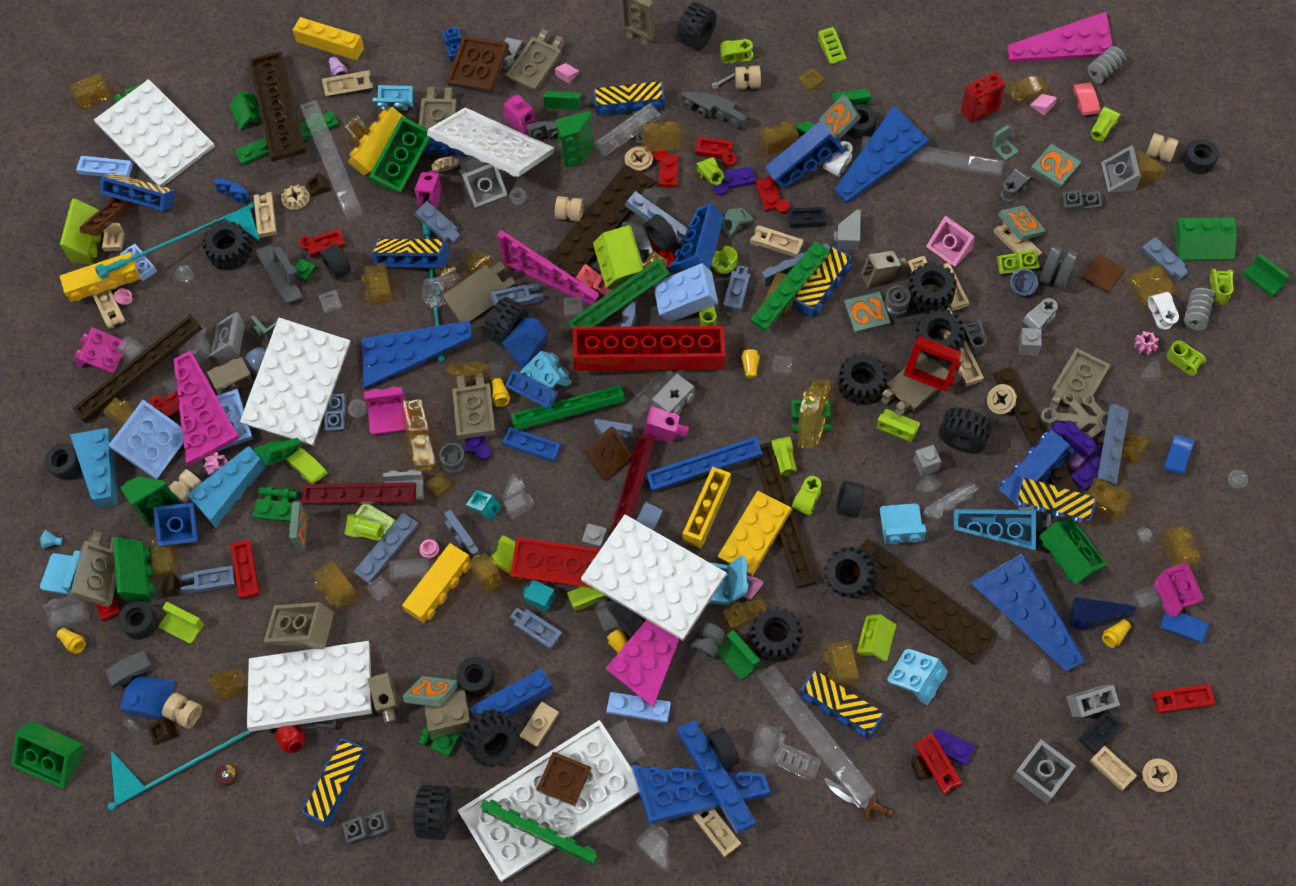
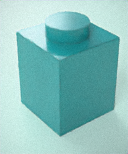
M535 580L530 585L528 584L523 592L525 603L544 612L548 611L556 597L554 589Z

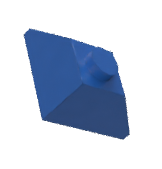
M524 317L501 344L523 369L546 346L548 332L538 319Z
M136 676L125 689L120 709L127 716L160 719L164 717L162 715L163 706L173 694L176 681Z

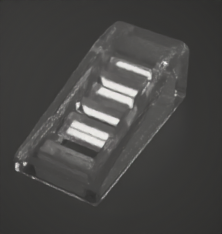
M779 743L773 763L807 780L815 779L821 762L820 759L783 743ZM785 752H788L787 757H786V760H785V762H784V761H783V758H784ZM793 755H794V756H795V759H794V762H793V765H792V764H791V761H792V758H793ZM801 759H802L803 762H802L801 768H799V764H800V761H801Z

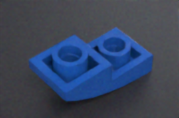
M459 27L442 31L450 62L454 61L462 40Z
M215 178L214 184L219 193L223 195L230 194L232 199L238 203L251 201L247 190L239 184L223 178Z
M1175 435L1164 470L1184 475L1195 439Z
M1165 612L1160 628L1161 630L1181 635L1185 639L1203 644L1209 624L1182 613H1178L1176 617L1171 618L1169 613Z

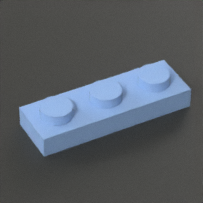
M81 156L76 171L82 175L103 176L109 173H116L129 177L133 164L128 160Z
M610 692L606 712L608 714L667 723L671 702L656 699L655 706L652 708L638 696Z

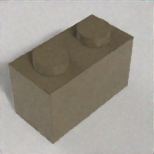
M242 357L233 359L220 367H214L207 372L209 381L217 395L235 389L240 390L253 383L251 373Z

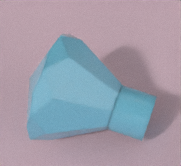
M45 530L40 537L41 548L44 549L52 545L61 546L63 538L55 537Z

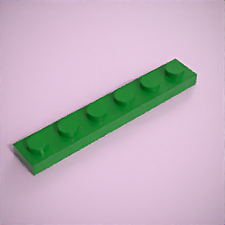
M332 111L300 123L303 141L339 127ZM266 137L235 150L242 166L269 155Z
M814 242L752 316L750 323L766 332L829 256L830 250Z
M657 259L568 322L572 329L573 327L596 326L670 273L662 261Z
M621 385L554 402L551 409L539 406L513 413L511 417L516 431L538 424H545L556 419H563L571 415L582 414L593 409L597 410L608 405H615L625 401V396Z
M491 799L490 802L483 800L480 806L482 812L593 867L596 866L599 858L595 854L596 851L588 846L582 848L576 845L577 841L568 836L565 839L558 836V832L552 828H541L537 821L531 818L525 820L520 817L521 814L513 809L507 811L501 808L502 805Z

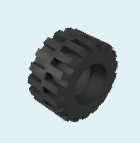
M698 2L692 3L684 11L678 23L677 41L696 51L702 49L714 32L717 21L716 12Z
M224 221L222 224L219 222L216 223V226L212 225L210 227L211 230H207L205 232L206 236H203L202 239L204 242L202 246L211 264L216 266L217 269L222 267L224 271H227L228 268L235 270L234 267L236 266L240 268L242 267L241 263L246 264L248 262L246 258L251 257L252 244L245 229L240 224L236 225L233 221L231 223ZM235 242L227 249H220L225 243Z
M932 262L930 265L929 263H924V266L919 265L917 270L914 269L908 286L913 307L917 306V310L921 311L922 309L927 314L931 310L936 312L938 309H942L944 311V308L950 307L957 287V280L954 279V273H950V268H944L943 264L936 265V262ZM927 284H933L938 286L941 290L937 292H931L926 290L923 286Z
M509 297L499 300L486 318L483 329L484 337L505 348L501 343L524 317H529L528 308Z
M938 309L937 312L931 310L929 315L927 313L923 315L924 319H919V325H916V338L921 336L960 351V348H963L965 341L964 327L960 317L957 318L956 313L953 312L951 314L950 310L947 309L945 312L942 309ZM945 329L951 332L949 337L944 340L937 341L930 338L931 334L936 330ZM921 350L924 355L927 354L929 359L934 357L935 361H939V358H941Z
M856 353L853 354L852 358H846V362L841 364L838 386L840 393L843 392L842 396L845 399L849 398L848 402L856 401V405L864 402V405H868L869 401L874 403L876 398L880 399L885 390L887 370L884 369L885 365L883 362L879 363L880 359L878 357L873 358L872 354L866 356L865 353H861L858 356ZM857 374H866L873 381L867 384H860L852 377Z
M960 407L950 408L945 413L938 435L951 448L966 453H978L986 448L992 431V423L987 417L974 410Z
M853 547L840 548L838 552L834 551L831 554L832 558L827 559L826 562L829 565L824 567V570H827L824 578L828 579L826 584L828 587H832L831 591L834 593H838L841 597L860 598L861 596H866L869 594L868 591H872L875 588L873 584L878 582V579H876V575H879V571H876L878 564L873 561L875 558L869 555V552ZM855 561L859 565L860 576L854 584L850 585L844 579L843 570L848 562Z
M775 606L773 610L771 607H768L766 612L761 610L759 616L756 615L754 622L751 624V645L754 647L756 654L760 653L762 659L768 657L770 662L773 659L781 662V658H784L785 661L788 660L790 655H795L796 649H799L802 627L799 625V619L795 618L793 612L789 614L787 608L779 610L780 606ZM779 626L786 630L788 637L781 642H772L765 637L764 632L769 627Z
M491 709L490 712L483 710L482 714L478 712L475 714L476 717L474 719L470 718L469 725L464 727L466 732L462 733L463 745L479 765L481 764L483 767H488L489 765L491 768L495 767L496 764L501 766L505 760L508 762L511 759L510 756L516 753L515 748H518L520 744L518 742L520 740L519 731L501 711L497 712L495 709ZM494 733H497L496 737L491 742L485 744V741L489 736H491Z
M422 785L417 793L414 805L413 827L415 835L418 839L444 840L449 832L452 818V794L448 786Z

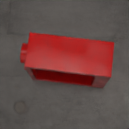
M993 72L966 85L961 112L970 123L1000 109L1006 84L997 72Z
M918 336L903 376L946 392L949 386L953 387L957 376L953 374L955 370L959 371L963 360L960 359L962 352ZM921 350L952 362L946 380L915 369Z

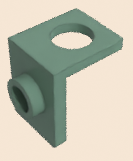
M1006 125L994 134L991 146L1005 161L1019 152L1007 140L1010 130L1009 125ZM1008 146L1012 151L1009 154H1004L1001 148Z
M743 208L728 209L724 215L721 230L728 237H731L739 224L751 223L754 219ZM727 220H730L732 222V228L730 230L726 229L725 222Z
M254 315L251 316L257 334L259 336L264 335L270 341L277 322L266 329Z

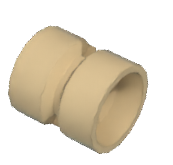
M759 65L749 66L748 69L745 66L735 67L736 90H744L747 87L751 89L761 88ZM748 74V81H744V75Z
M1154 133L1146 155L1153 158L1160 156L1161 160L1170 163L1179 140L1173 138L1164 139L1163 135Z
M557 196L555 219L566 220L569 217L571 221L580 222L584 210V200L572 198L570 201L568 197Z
M185 469L179 475V482L174 481L169 488L178 501L185 504L190 501L187 494L202 482L192 472Z
M173 693L165 702L162 715L171 721L177 720L179 725L190 729L200 717L202 706L192 700L188 701L185 696L179 693Z

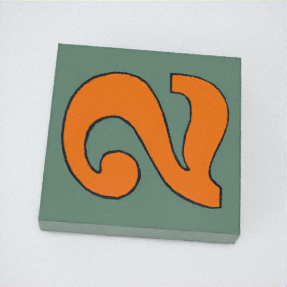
M843 94L819 118V121H822L839 140L861 117L847 96Z
M1051 144L1031 166L1030 170L1056 187L1061 188L1081 165V161Z
M1024 205L1001 210L998 214L1020 241L1042 236L1046 232Z
M880 292L844 300L854 334L891 325Z
M293 502L289 539L297 552H305L308 516L300 502Z
M422 676L403 695V701L405 703L440 707L459 687L458 680Z

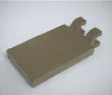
M620 0L622 28L627 30L626 38L633 40L634 33L640 35L641 44L647 47L649 40L652 41L655 37L653 2L649 0Z
M542 29L537 38L532 37L506 74V78L536 92L562 55L563 38L557 35L552 45L547 43L550 39L547 36L549 31Z
M428 87L427 99L422 98L419 125L429 129L456 113L457 101L453 99L452 88H445L444 99H436L435 87Z
M502 262L495 264L490 269L487 265L483 266L441 296L459 322L471 321L494 305L491 299L492 292L507 289L516 283L512 277L502 282L496 273L505 268Z
M1076 348L1051 389L1050 393L1054 394V397L1049 407L1056 410L1060 402L1063 401V395L1071 392L1075 395L1076 401L1085 410L1087 406L1082 404V397L1087 394H1095L1110 368V364ZM1067 395L1066 401L1071 402L1072 397ZM1086 397L1085 402L1089 404L1091 398ZM1070 406L1068 414H1076Z
M923 353L920 354L915 369L946 380L949 372L935 359H929L927 354L924 355ZM905 368L886 384V390L882 393L883 397L880 400L887 405L894 397L898 398L900 402L896 405L897 409L894 413L899 417L908 409L914 412L939 390L903 376Z
M476 373V385L466 387L464 375L456 376L458 388L452 389L457 439L496 434L490 383L485 384L483 373Z
M94 530L92 536L88 537V541L82 544L70 595L109 607L112 604L116 586L113 538L116 537H112L111 542H108L107 546L103 547L99 545L102 532Z

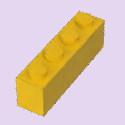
M302 17L299 18L293 28V33L298 43L356 61L364 49L360 35Z
M390 107L387 110L383 109L378 115L380 119L377 122H373L369 127V134H365L360 139V146L358 148L355 147L349 154L351 158L348 160V163L363 175L369 173L375 166L401 116H404L394 107Z
M131 252L60 275L64 293L69 301H79L82 298L97 295L100 292L115 289L118 286L141 279L135 259L128 262L127 265L109 272V277L103 280L96 273L95 266L100 264L107 266L120 259L132 257Z
M712 467L683 531V543L702 549L730 486L731 473Z
M449 543L402 604L405 612L423 624L427 620H431L435 614L436 607L445 602L451 588L454 589L459 583V577L462 573H466L470 569L471 560L469 555Z

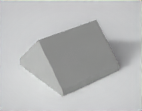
M1131 145L1101 162L1109 193L1134 191L1138 186L1141 175L1135 150Z
M486 164L462 174L465 189L475 208L508 195L499 170L491 164Z
M235 312L217 323L211 351L212 357L239 358L245 328L239 313Z

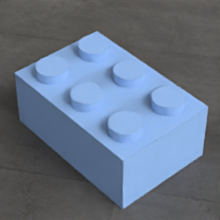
M703 263L662 279L653 285L659 315L668 323L718 304L712 272Z

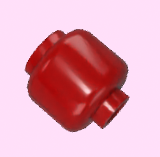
M299 725L282 726L276 731L275 740L283 752L296 753L302 749L305 743V735Z

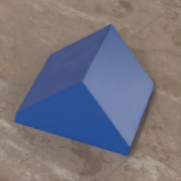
M194 503L153 507L157 546L198 541V519Z

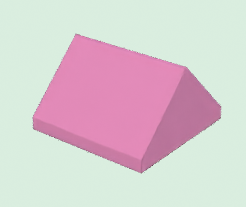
M945 216L926 247L956 267L972 250L975 236Z

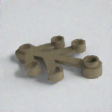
M1068 392L1063 395L1062 400L1065 404H1069L1077 414L1057 413L1055 409L1050 407L1043 409L1040 414V418L1044 423H1052L1055 420H1070L1071 422H1077L1076 425L1080 430L1088 423L1096 424L1085 433L1092 439L1101 430L1106 431L1103 419L1108 418L1109 411L1104 412L1095 402L1094 396L1087 394L1082 397V404L1089 406L1096 414V416H1090L1076 401L1075 395ZM1067 395L1072 397L1071 402L1066 401ZM1086 397L1091 398L1090 404L1085 402ZM1046 412L1051 414L1050 419L1045 418Z

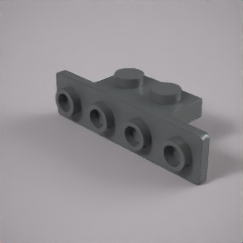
M272 245L256 249L257 257L285 304L302 300V294L295 284L297 271L294 265L291 266L287 253L283 252L280 246L273 248Z

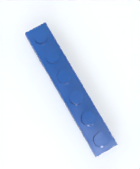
M755 436L647 472L646 474L652 492H656L707 475L712 467L722 470L761 457L763 454Z
M694 720L678 727L676 731L736 834L755 827L756 821L697 722Z

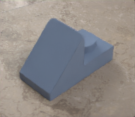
M595 419V430L599 436L612 426L616 429L622 440L632 439V425Z

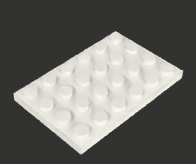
M149 79L94 119L102 131L159 186L166 185L215 147L214 143Z
M467 108L428 129L427 136L432 137L435 141L443 142L451 148L458 149L466 155L476 157L481 162L489 163L496 169H502L510 175L517 177L552 155L554 147Z
M278 318L240 423L288 439L298 437L302 443L313 446L351 341Z
M624 515L581 577V580L684 641L726 577V572L629 516Z
M369 641L325 647V649H310L249 658L248 731L372 714V695L367 678L371 677Z

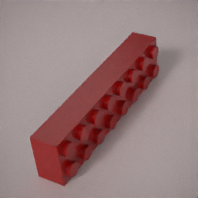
M723 326L573 327V371L724 369L726 355Z

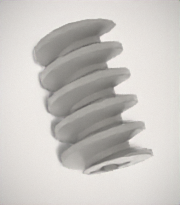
M1115 46L1109 47L1102 55L1089 64L1087 71L1090 78L1097 84H1101L1117 68L1121 67L1122 63L1126 62V56L1120 48Z
M1196 288L1191 291L1184 317V323L1187 327L1197 331L1207 328L1208 317L1210 316L1213 299L1215 298V293L1212 290Z

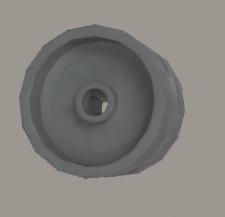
M1054 243L1042 270L1039 282L1049 285L1054 275H1056L1054 286L1064 291L1076 267L1075 263L1079 252L1070 249L1066 252L1064 259H1061L1064 251L1063 246Z

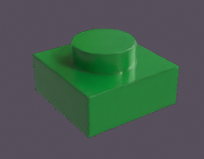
M301 258L295 265L297 276L295 277L307 282L316 271V265Z

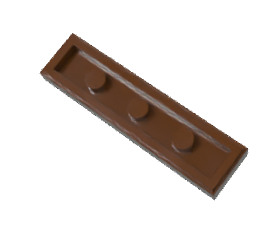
M114 197L80 226V233L98 236L133 203Z

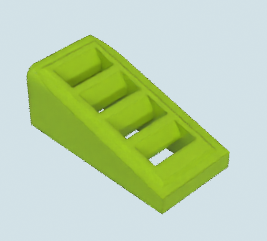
M834 27L819 31L818 42L830 65L846 61V55Z

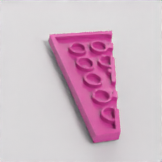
M1103 12L1009 44L1007 46L1009 63L1099 57L1109 47L1113 46L1107 14Z
M501 230L498 233L497 237L503 264L592 306L600 300V295L597 291L581 283Z
M191 350L174 359L178 384L177 391L180 401L181 425L186 451L185 459L188 466L240 439Z
M646 620L606 667V671L654 708L664 678L678 646L679 638Z

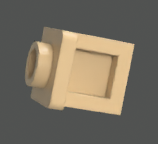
M111 223L104 230L102 245L104 252L122 251L125 233L120 223Z

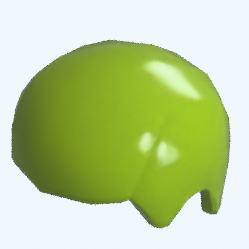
M725 246L722 251L715 250L711 268L718 274L732 272L737 267V252L735 249Z

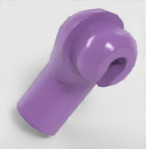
M1074 449L1075 453L1069 458L1068 464L1071 470L1076 471L1085 458Z

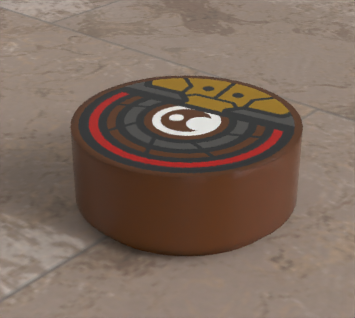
M224 764L216 770L215 778L221 785L230 786L237 779V771L232 765Z

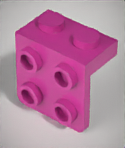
M92 327L88 334L84 332L80 343L83 345L81 349H77L74 355V359H76L74 366L82 368L86 363L112 374L116 371L126 342Z
M390 387L383 390L372 389L364 392V399L368 406L369 431L371 435L402 432L408 429L406 397L402 387Z
M1187 562L1164 569L1155 580V591L1161 596L1163 608L1166 613H1169L1171 618L1176 617L1183 607L1204 600Z

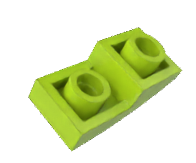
M1037 250L997 256L1000 275L1014 273L1022 268L1028 270L1039 268Z
M302 448L286 459L288 464L299 471L302 478L311 484L316 483L327 474V471Z

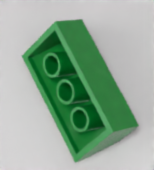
M401 116L369 175L370 183L385 191L401 193L431 138L427 136L428 129Z

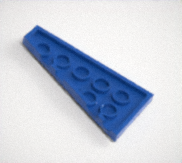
M893 106L835 188V193L847 204L929 144V139Z
M458 322L362 338L365 390L372 388L371 386L387 381V378L400 375L426 363L425 360L432 357L436 358L444 351L453 350L472 341L471 322Z
M1024 553L971 582L978 591L1065 671L1086 661Z
M632 765L633 776L649 825L721 808L699 769L672 768L669 770L653 766L651 768H639L637 765ZM727 773L744 802L770 796L771 791L764 773Z

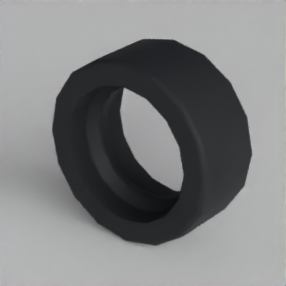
M656 214L644 223L649 239L660 250L665 251L677 242L674 229L661 215Z
M721 727L707 734V741L725 770L740 762L737 749L724 728Z

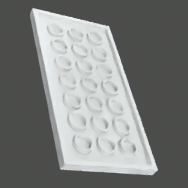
M599 720L463 806L458 812L502 883L555 849V847L482 812L480 806L483 800L489 802L491 799L502 805L501 808L507 811L513 809L521 814V818L525 820L531 818L539 823V827L544 829L547 827L552 828L558 832V836L565 839L566 836L572 838L638 795L639 792L632 768ZM552 752L592 768L575 807L536 791Z

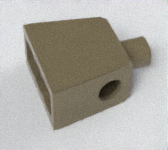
M894 251L869 254L861 272L867 288L869 289L896 279L899 270L907 267L906 259L904 257L897 258Z
M388 673L367 678L375 709L379 714H383L384 723L396 721L394 710L399 709L392 677ZM388 698V702L383 704V700Z

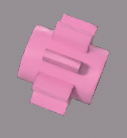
M1143 331L1141 336H1136L1134 348H1138L1139 354L1147 353L1149 356L1151 350L1156 352L1158 348L1156 344L1159 339L1155 338L1153 332L1146 333Z
M215 452L205 457L204 467L208 475L215 473L228 463L224 454L218 456V453Z

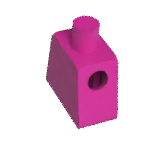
M514 95L504 103L503 118L518 131L528 135L527 125L537 122L533 108L519 95Z
M435 170L420 174L415 187L418 209L426 201L438 209L441 184L439 173Z
M651 406L643 436L651 434L656 437L655 440L673 442L675 435L686 438L689 426L678 424L679 415Z

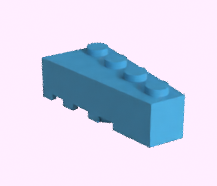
M108 428L70 434L92 501L98 508L118 505L115 451L108 447L114 438L113 434Z
M248 446L187 495L208 521L217 528L220 525V521L225 515H228L237 500H240L245 490L252 485L265 466L256 453Z
M954 509V530L1036 550V510Z

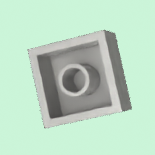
M1040 739L1012 778L1048 804L1076 765Z

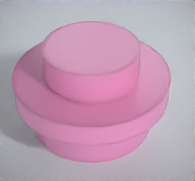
M120 288L114 293L113 297L117 303L128 305L132 302V293L129 290Z
M425 540L420 545V553L424 558L432 559L438 555L439 545L434 540Z

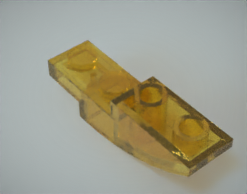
M830 380L812 381L810 389L804 392L798 425L799 448L818 446L826 420L824 410L832 388Z
M421 400L402 401L404 428L411 460L414 461L416 470L435 469L436 462L428 437L429 429Z

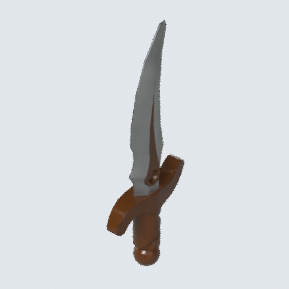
M825 778L826 784L836 795L849 803H854L858 808H865V818L868 821H871L869 814L871 811L883 816L886 815L888 818L894 816L892 810H888V808L875 803V794L872 789H869L870 799H867L860 792L850 790V793L847 788Z

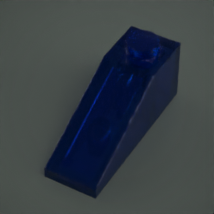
M1074 597L1071 603L1070 626L1080 631L1092 629L1133 616L1137 606Z

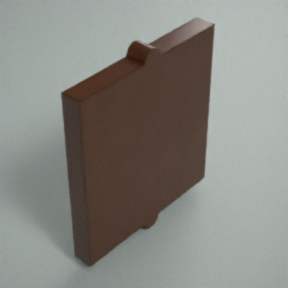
M1098 254L1082 278L1092 283L1094 287L1097 286L1109 293L1125 269L1115 264L1113 260H1108Z

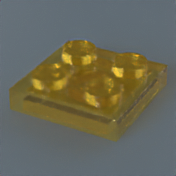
M1160 263L1126 277L1127 282L1143 308L1148 307L1149 296L1169 292L1172 297L1178 294V291Z

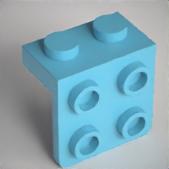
M378 85V98H372V102L377 107H380L381 110L397 107V110L407 111L408 108H413L414 87Z
M540 351L520 371V373L552 389L557 384L567 386L572 382L568 376V371L560 365L559 358L554 353Z
M918 504L891 505L880 508L884 544L924 541L926 527L925 524L922 525Z
M74 551L73 556L53 553L50 556L40 588L43 591L70 595L81 551Z
M739 556L729 565L711 563L725 571L726 577L709 603L731 605L746 594L749 585L746 574L748 564L746 563L745 556Z
M906 649L887 680L892 685L914 692L921 703L928 705L935 696L940 684L945 680L948 671L938 658Z

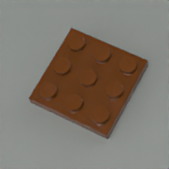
M463 36L446 82L451 86L493 92L510 45L507 42Z

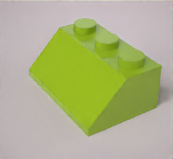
M72 199L60 246L71 263L92 264L94 258L97 257V244L101 241V233L98 236L80 233V226L99 210L77 199Z
M624 226L604 232L593 242L606 289H616L644 269L631 226Z

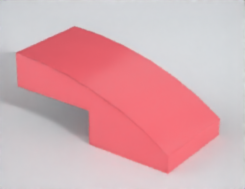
M1092 84L1074 85L1073 91L1078 99V108L1082 115L1100 113L1099 102Z
M586 264L575 277L581 283L597 291L602 297L612 292V289H606L602 274L599 275Z

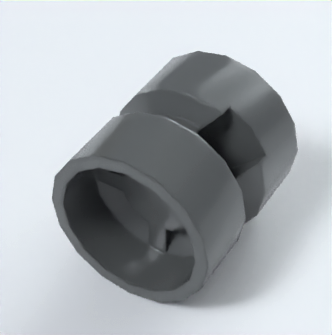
M897 285L887 291L885 308L889 317L899 319L908 313L911 295L907 288Z
M449 443L441 448L439 458L446 474L459 476L467 469V461L463 448L456 443Z
M703 622L698 631L699 637H695L690 649L707 660H714L718 652L717 646L722 644L726 633L714 624Z

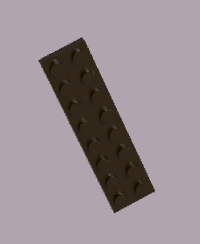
M282 51L248 59L271 161L275 162L305 154V145Z
M625 164L580 218V222L575 224L547 258L549 262L575 278L585 264L589 265L595 258L596 252L593 242L602 233L618 229L632 212L624 206L627 200L635 191L642 195L644 189L651 188L654 185V180Z
M867 538L859 549L869 552V555L875 558L873 561L878 564V567H876V571H879V575H876L878 582L873 584L875 588L872 591L974 665L997 636L998 632ZM855 561L848 562L844 570L858 580L860 576L859 565Z

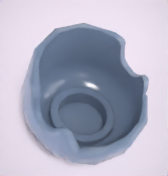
M1024 268L1015 271L1009 281L1011 290L1014 294L1021 297L1033 294L1039 284L1036 274Z
M264 348L251 350L245 358V364L253 375H257L266 353Z

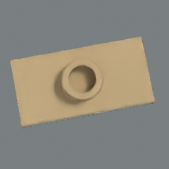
M541 702L520 734V738L538 748L559 715V711Z
M1106 746L1089 761L1121 791L1137 776Z

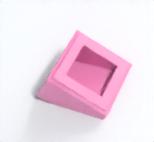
M567 63L555 68V75L567 83H570L579 73V70Z
M1041 94L1030 106L1042 115H1045L1055 105L1057 98Z
M747 574L749 587L743 596L752 599L763 585V581Z

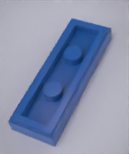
M513 369L505 387L548 409L552 408L558 391Z
M512 427L508 428L502 441L504 446L554 463L562 448L560 443L521 430L515 431V428Z

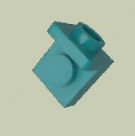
M479 490L474 492L466 504L470 510L483 514L490 521H492L501 508L499 502L492 495Z

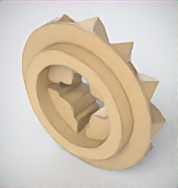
M634 147L625 155L626 165L639 172L644 169L647 170L652 165L653 156L647 148ZM636 158H642V163L639 161L636 162Z
M444 157L434 161L431 167L432 170L443 172L458 167L460 162L455 157Z
M299 184L296 186L290 185V188L284 189V193L281 194V201L286 208L298 210L307 205L310 194L305 186H300ZM294 192L298 197L297 201L293 198Z
M1000 384L993 387L988 393L987 405L992 412L1005 415L1007 412H1012L1011 409L1016 406V398L1018 397L1012 387ZM999 395H1001V396H1003V397H1006V398H1005V401H1006L1005 403H1006V405L1003 404V403H999V402H1000V396H999Z
M1164 759L1150 760L1142 771L1143 781H1145L1148 788L1155 790L1156 793L1169 791L1177 782L1175 768ZM1156 770L1160 774H1167L1162 778V782L1159 778H1152L1156 774Z

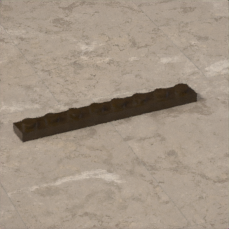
M189 314L72 409L81 421L86 423L203 328Z
M1009 367L995 372L993 376L998 385L1006 384L1015 390L1018 398H1016V406L1011 410L1031 447H1036L1040 443L1039 439L1047 431L1013 368ZM1064 464L1059 469L1051 470L1049 478L1051 485L1079 493Z
M770 442L761 444L760 448L763 456L755 458L754 461L764 492L771 498L791 507ZM791 511L778 534L796 589L816 584V579L793 511Z

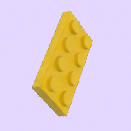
M757 491L719 553L718 558L730 564L739 556H745L746 563L748 564L747 574L753 576L790 515L792 508Z

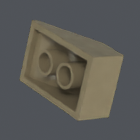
M320 602L274 605L264 643L308 650L325 649L334 611Z

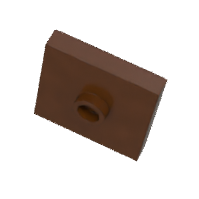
M612 426L583 450L604 481L633 457L616 429Z
M552 752L536 791L575 807L592 768Z

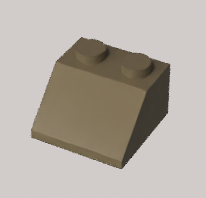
M465 690L454 692L440 707L425 705L428 730L432 739L465 731L464 727L469 725L470 720Z

